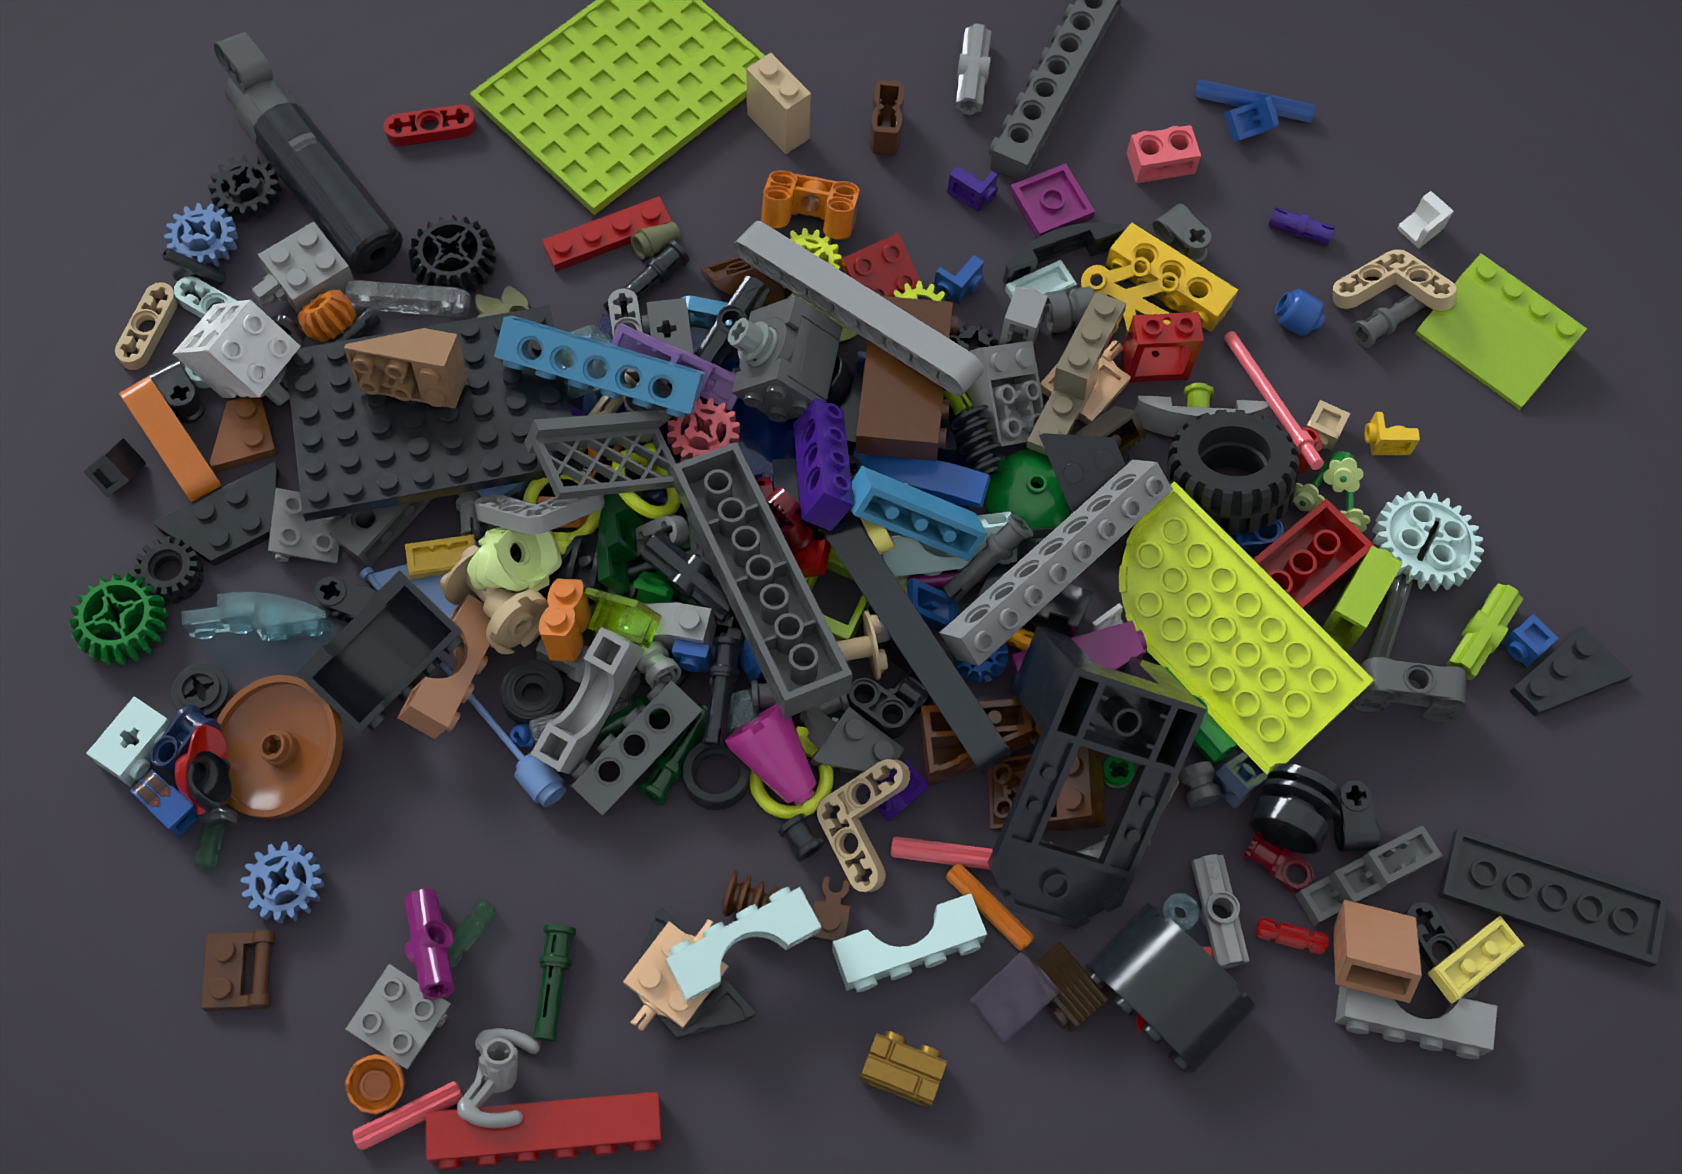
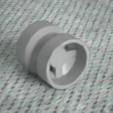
M654 641L642 647L645 650L636 667L641 673L646 674L645 679L652 689L660 681L667 685L671 680L675 683L679 679L681 668L674 659L669 658V651L662 642Z

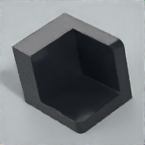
M123 438L100 455L83 472L108 497L129 482L146 465V462Z

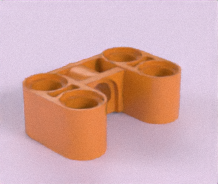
M783 170L774 171L769 175L764 188L761 222L771 228H783L789 224L792 214L797 215L798 213L815 216L824 220L823 232L826 236L833 239H846L852 234L855 224L860 192L859 187L845 181L838 182L819 177L793 174ZM808 195H814L818 199H812Z

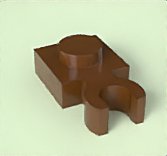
M825 877L822 882V895L826 900L825 902L815 900L813 912L821 925L819 933L808 939L833 943L835 940L846 937L851 906L841 905V902L848 896L849 881L844 880L842 890L834 893L829 889L830 877Z

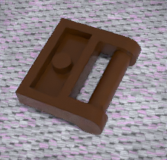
M257 930L254 932L207 934L201 1008L204 1011L270 1008L271 995L267 993L271 945L275 944L274 931ZM255 946L252 994L244 995L247 947Z

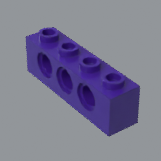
M814 398L793 424L801 519L832 531L854 506L844 410L835 404L826 403Z

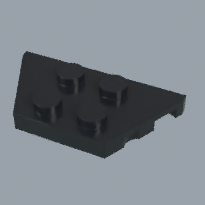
M1050 433L1039 435L1071 513L1075 512L1126 466L1114 437Z
M274 462L153 522L160 532L166 533L174 539L180 538L184 543L187 542L204 560L216 566L269 539L279 470Z
M662 907L656 913L654 924L648 938L645 939L638 961L668 922H671L683 931ZM722 975L720 986L710 991L683 1029L669 1018L655 1015L672 1035L679 1040L752 1019L756 1015V1011Z

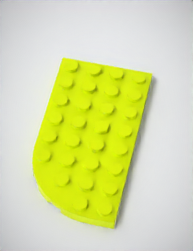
M1173 482L1171 484L1173 490L1134 525L1127 538V545L1119 569V592H1121L1126 613L1125 617L1127 621L1133 620L1136 631L1142 630L1147 644V652L1163 668L1167 667L1192 695L1198 696L1205 701L1208 713L1267 775L1270 767L1274 764L1288 763L1375 680L1176 482Z

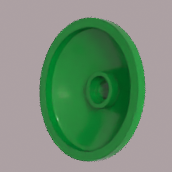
M1031 449L1021 450L1007 455L1006 459L998 464L999 468L1009 469L992 476L984 499L988 514L1014 513L1022 518L1031 530L1058 527L1072 514L1048 456ZM1037 482L1041 484L1042 487L1034 488L1031 485V483Z

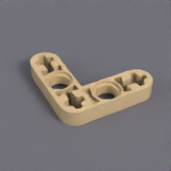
M1391 250L1335 282L1333 285V303L1344 309L1354 308L1396 284L1429 308L1443 311L1455 305L1457 288L1452 281L1409 252ZM1368 277H1378V278H1380V279L1377 280V281H1367V280H1365V278H1368ZM1413 278H1425L1426 281H1423V282H1415V281H1412L1411 279H1413Z
M885 759L826 796L817 807L818 820L850 884L860 892L879 890L884 884L886 873L859 818L907 787L910 781L909 768L900 760ZM888 769L897 770V774L894 776L895 783L883 782L879 785L875 781H882L890 775ZM866 784L870 789L871 795L869 801L862 805L856 798V791L860 785ZM832 806L840 807V811L837 813L838 819L830 817V814L834 811ZM841 824H849L850 826L843 828ZM852 833L858 839V848L854 853L849 854L844 848V840L848 834ZM860 859L861 864H853V860ZM864 869H871L873 872L869 876L870 882L862 881V877L865 875Z

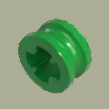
M1110 756L1103 765V783L1115 790L1128 786L1135 773L1133 762ZM1120 765L1125 769L1123 775H1127L1126 778L1123 776H1118L1116 779L1111 776L1113 769H1109V767L1111 766L1116 769Z

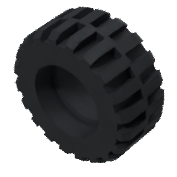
M1226 409L1217 410L1215 414L1210 415L1207 412L1199 415L1196 421L1191 419L1182 426V429L1176 432L1169 446L1166 478L1170 485L1176 482L1224 531H1228L1229 535H1238L1239 531H1246L1248 534L1258 531L1260 526L1265 529L1274 524L1275 520L1282 518L1287 513L1288 507L1292 505L1299 469V452L1295 443L1292 442L1293 439L1285 429L1280 431L1281 427L1273 420L1268 422L1264 420L1263 415L1257 413L1253 415L1246 414L1245 410L1236 409L1235 412H1227ZM1236 467L1252 474L1247 476H1227L1211 469Z

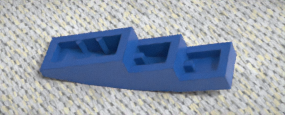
M856 447L852 455L860 461L862 466L902 483H907L909 486L955 505L982 507L991 479L989 474L939 460L932 461L856 454Z

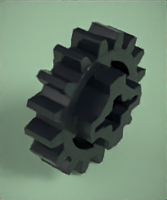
M242 155L240 162H235L231 157L229 158V166L218 165L220 174H211L210 177L213 183L208 185L211 200L215 207H218L219 210L223 208L226 214L229 213L233 220L238 215H242L244 221H248L251 214H254L259 219L261 218V210L272 211L270 202H279L277 193L281 192V187L278 182L277 173L271 169L268 161L261 164L257 156L251 161H247L246 156ZM260 177L265 181V185L261 183ZM225 192H228L230 199L225 196Z

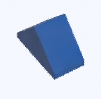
M912 578L908 580L906 594L931 631H942L958 616V602L953 600L954 596L950 598L945 592Z

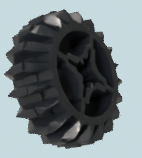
M453 214L449 221H445L440 216L439 223L434 225L428 221L427 230L418 229V238H411L412 248L408 249L409 266L411 272L414 273L415 280L419 284H423L427 292L434 290L438 297L447 292L448 296L453 299L456 292H460L466 297L468 289L471 288L477 292L479 288L478 283L487 284V275H493V264H496L497 261L494 251L496 248L489 232L486 229H482L478 221L470 224V220L466 216L461 221H458L457 217ZM474 247L477 250V254L471 260L469 259L470 250ZM434 253L436 254L434 258L435 263L431 266L428 264L431 254Z

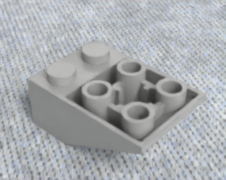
M1025 341L971 350L970 352L982 362L984 372L966 392L974 407L988 405L989 408L981 416L992 417L993 419L986 426L987 430H997V434L992 437L993 441L1001 442L1002 446L1027 442L1044 409L1033 342Z

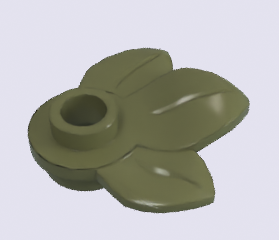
M507 286L504 289L501 299L479 294L475 297L476 308L480 313L477 318L529 309L528 300L525 296L511 286Z

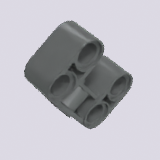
M1385 657L1369 658L1361 665L1375 681L1354 700L1353 708L1357 711L1378 713L1384 711L1393 702L1423 706L1424 719L1433 722H1447L1455 719L1466 707L1467 672L1462 668L1403 662ZM1409 679L1418 682L1421 689L1414 688L1410 684Z

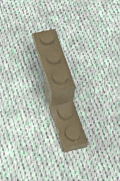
M1095 292L1056 366L1054 390L1027 440L1026 448L1047 456L1039 436L1040 434L1070 435L1097 383L1099 361L1125 312V302Z

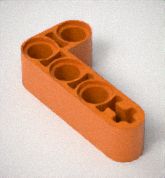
M149 376L119 392L123 402L191 503L222 486Z

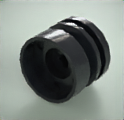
M1289 763L1274 764L1270 767L1267 781L1262 786L1264 796L1257 799L1249 818V826L1255 833L1257 831L1261 832L1262 838L1278 847H1287L1292 852L1302 854H1316L1321 851L1329 831V825L1326 821L1334 818L1336 806L1339 805L1342 792L1334 782L1314 770Z

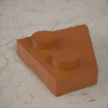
M246 396L227 401L210 459V466L213 472L278 455L263 398Z

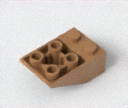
M422 328L348 343L344 347L357 390L370 395L380 394L395 397L402 401L412 400L428 403L434 407L456 408L468 378L458 335L454 333Z

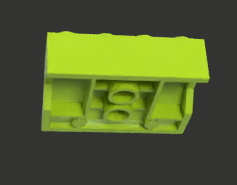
M1481 253L1455 282L1457 288L1455 305L1448 310H1433L1416 330L1415 334L1520 410L1567 353L1573 349L1587 328Z

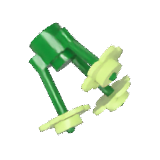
M1345 451L1333 453L1328 464H1323L1320 468L1319 474L1312 484L1302 485L1301 483H1296L1293 502L1299 510L1310 512L1325 500L1322 495H1319L1317 489L1324 479L1327 484L1332 485L1335 492L1346 490L1347 512L1343 510L1340 512L1360 532H1364L1367 529L1366 524L1370 522L1369 516L1363 515L1362 510L1354 508V492L1359 489V480L1363 478L1364 472L1362 469L1357 468L1356 459L1351 453Z

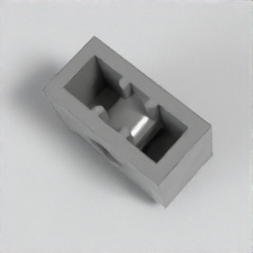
M1016 286L1004 319L999 345L1032 341L1034 346L1040 330L1047 295L1041 294L1032 288L1025 289Z

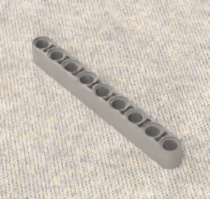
M755 221L733 243L734 250L746 263L950 393L962 396L984 372L982 362L973 353L765 223Z

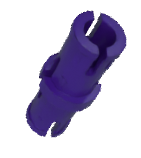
M1275 206L1268 224L1269 226L1293 233L1296 238L1300 239L1302 236L1327 246L1335 230V226L1311 219L1308 214L1303 213L1300 215Z

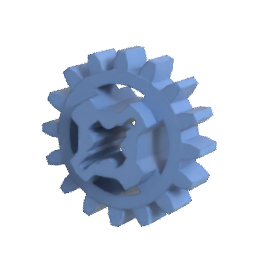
M197 203L193 211L186 206L184 207L185 214L183 216L179 214L173 215L176 221L175 224H166L169 232L164 235L167 243L166 247L206 265L212 262L215 267H218V259L222 257L229 260L230 256L227 250H236L237 248L234 240L238 239L239 236L232 217H228L223 208L216 211L214 204H210L207 209H203L201 204Z
M283 842L281 850L277 851L270 844L268 845L269 854L263 856L259 852L255 853V857L258 860L256 865L246 863L245 868L251 875L241 878V883L249 887V889L242 893V897L246 901H251L248 907L254 913L260 911V917L263 920L268 921L274 914V919L278 924L283 923L285 915H289L295 922L298 920L297 912L302 909L308 914L311 912L308 905L310 900L320 901L321 898L315 892V889L325 887L322 879L317 878L324 871L319 864H314L317 858L312 852L305 855L306 850L302 845L298 844L292 851L289 843ZM302 866L306 872V884L300 880ZM287 879H289L287 885L280 884L279 886H277L279 880L286 881ZM260 881L263 882L266 887L263 895L265 896L264 899L260 894Z

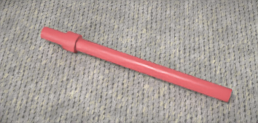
M1234 331L1228 332L1224 340L1293 439L1292 442L1297 446L1299 454L1304 456L1313 470L1321 468L1324 461L1314 448L1315 442L1306 430H1302L1237 334Z

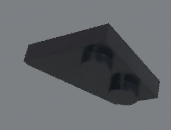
M598 533L575 536L566 548L565 554L561 557V566L554 572L549 585L538 591L546 600L551 585L558 578L582 580L587 596L600 595L602 583L598 581Z

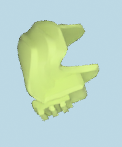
M498 527L486 531L485 536L478 541L481 547L471 558L467 566V572L475 589L505 588L516 593L527 590L539 591L549 585V575L560 568L562 563L561 553L557 540L551 530L541 534L529 535ZM513 543H516L522 552L519 562H515L510 554V548Z

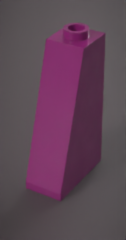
M1133 620L1071 638L1095 664L1123 673L1131 656L1142 660L1144 651L1147 650L1142 630L1136 631ZM1027 651L1012 655V668L1015 677ZM1030 715L1031 725L1034 728L1037 722Z

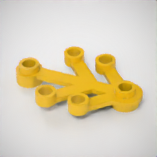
M1138 257L1133 260L1131 265L1111 271L1101 265L1091 266L1083 273L1081 285L1082 287H1092L1094 293L1098 292L1106 296L1109 295L1125 302L1126 309L1123 316L1128 331L1133 315H1137L1136 310L1144 315L1169 313L1143 298L1163 292L1174 293L1179 287V280L1174 273L1167 272L1159 280L1129 289H1124L1115 284L1134 276L1145 278L1150 274V262L1144 257ZM1138 263H1145L1147 265L1145 272L1138 273L1135 271ZM1094 276H1101L1103 282L1099 286H1093L1091 284L1092 278ZM1166 278H1173L1175 280V285L1172 288H1165L1163 286ZM1169 320L1163 321L1165 324H1170Z

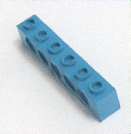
M515 316L503 318L494 357L504 360L503 365L517 370H523L524 366L536 369L535 375L552 380H555L556 375L569 379L568 384L581 389H587L588 385L601 388L600 394L620 399L622 394L634 398L633 404L646 408H652L653 404L666 407L665 413L685 418L686 414H692L696 411L706 372ZM531 340L537 341L541 346L542 351L538 358L531 356L528 351V344ZM564 349L569 350L574 356V364L571 368L564 366L560 360V354ZM595 359H601L606 364L607 372L604 377H599L594 373L592 365ZM628 368L636 370L639 374L640 381L636 387L630 386L625 380V372ZM660 378L668 379L671 382L672 393L670 396H664L659 393L657 383Z

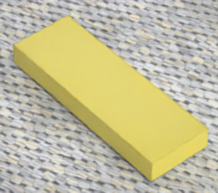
M1499 916L1427 974L1452 1004L1515 954L1524 944L1504 919Z

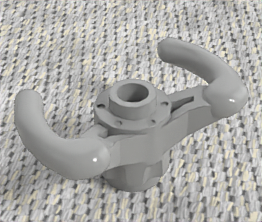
M511 1029L483 1030L475 1040L476 1049L481 1053L476 1079L458 1102V1115L461 1119L473 1125L485 1128H506L518 1125L523 1120V1115L518 1110L506 1113H486L480 1111L479 1107L493 1093L505 1092L512 1088L516 1082L518 1051L513 1045L521 1047L530 1054H536L540 1050V1043L527 1034Z

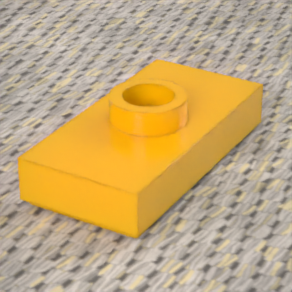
M474 534L405 544L410 580L449 573L461 560L462 553L468 547L475 545Z

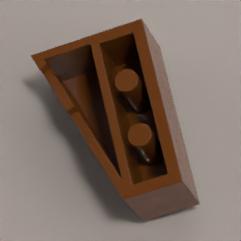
M1018 699L979 702L1011 752L1028 746L1032 733L1031 718L1029 712ZM937 705L922 706L919 726L927 786H933L976 768V764Z

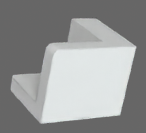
M1430 191L1422 197L1415 212L1402 221L1397 229L1420 249L1445 228L1454 211Z

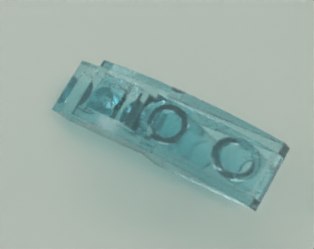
M268 593L217 594V607L182 612V625L191 637L198 639H210L215 637L216 634L227 632L245 634L252 629H256L262 640L280 642L286 640L289 636L303 635L315 637L325 631L333 630L332 623L324 610L294 598Z

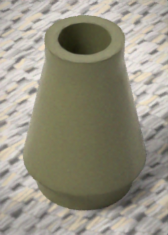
M671 221L667 224L638 229L636 234L632 235L631 243L638 257L645 259L655 257L666 248L667 242L680 239L681 234L676 223Z

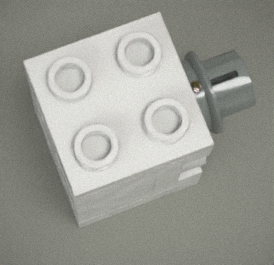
M243 300L214 304L172 354L222 398H235L236 395L260 398L266 395L277 406H280L290 399L286 364L301 346L254 302Z

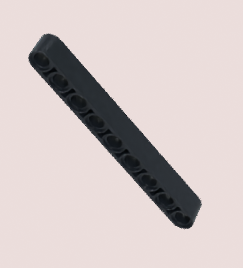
M851 510L848 511L832 531L820 527L981 773L984 774L1011 756L1013 753Z

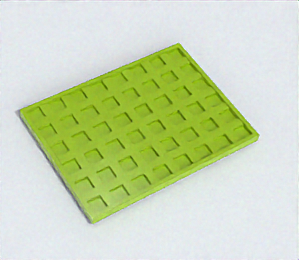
M595 0L469 94L471 101L592 214L596 215L747 97L746 68L765 57V55L702 0Z

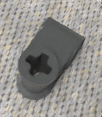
M1177 204L1153 221L1154 232L1162 242L1198 265L1205 261L1208 253L1207 247L1212 238L1211 232L1185 205Z

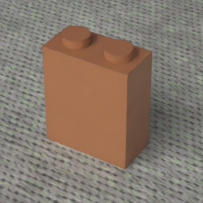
M1343 900L1333 925L1336 985L1410 1003L1422 976L1416 917Z

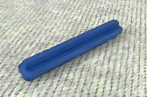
M1199 80L1195 91L1197 98L1236 107H1242L1263 98L1271 97L1278 116L1308 123L1313 121L1316 113V106L1314 104L1206 80Z

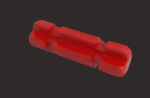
M1264 917L1260 918L1256 925L1255 935L1260 939L1267 941L1275 939V943L1301 950L1308 948L1309 952L1319 955L1324 954L1328 947L1329 937L1324 933L1314 931L1311 934L1309 929L1283 922L1275 924V920Z

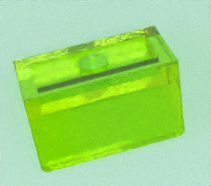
M586 587L584 594L598 602L587 629L597 634L600 628L603 627L638 646L649 648L662 617L660 614L640 601Z

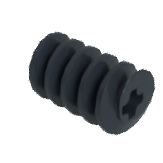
M980 405L957 414L956 418L951 421L950 428L952 430H960L954 436L956 442L964 443L959 447L958 451L961 455H969L964 459L963 465L973 468L972 470L989 474L992 477L1009 468H999L998 464L1005 460L1006 456L994 454V451L1002 445L1001 442H990V439L997 434V430H986L985 427L993 419L992 417L981 416L989 407L988 405Z

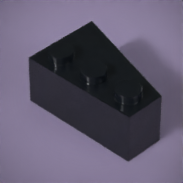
M997 563L991 569L978 597L1013 566ZM1069 584L1021 628L1035 633L1037 626L1067 635L1070 638L1075 637L1085 617L1094 591Z

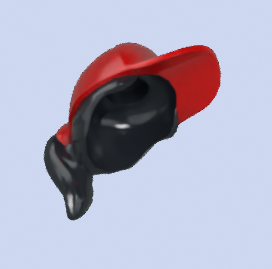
M199 725L196 727L191 737L188 753L177 759L174 769L176 784L180 793L189 802L195 804L197 818L202 825L209 827L219 826L227 822L237 824V813L225 806L233 791L229 776L230 763L227 761L226 740L219 730L209 725Z

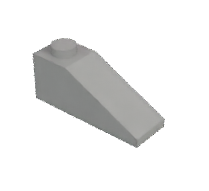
M683 603L616 605L609 630L638 645L659 641L664 644L667 650H672L676 638L707 644L711 648L717 624L712 608Z

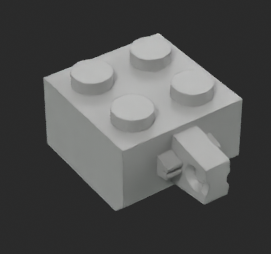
M313 221L258 254L267 275L261 283L252 288V291L263 308L278 300H287L296 313L299 314L303 306L307 305L310 299L316 298L320 293L324 294L328 290H341L345 294L355 288L356 285L348 264Z

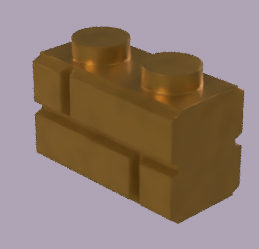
M886 1031L884 1036L876 1034L860 1081L930 1109L947 1064L946 1060L941 1059L942 1053L925 1045H921L919 1050L905 1045L906 1038L890 1031Z

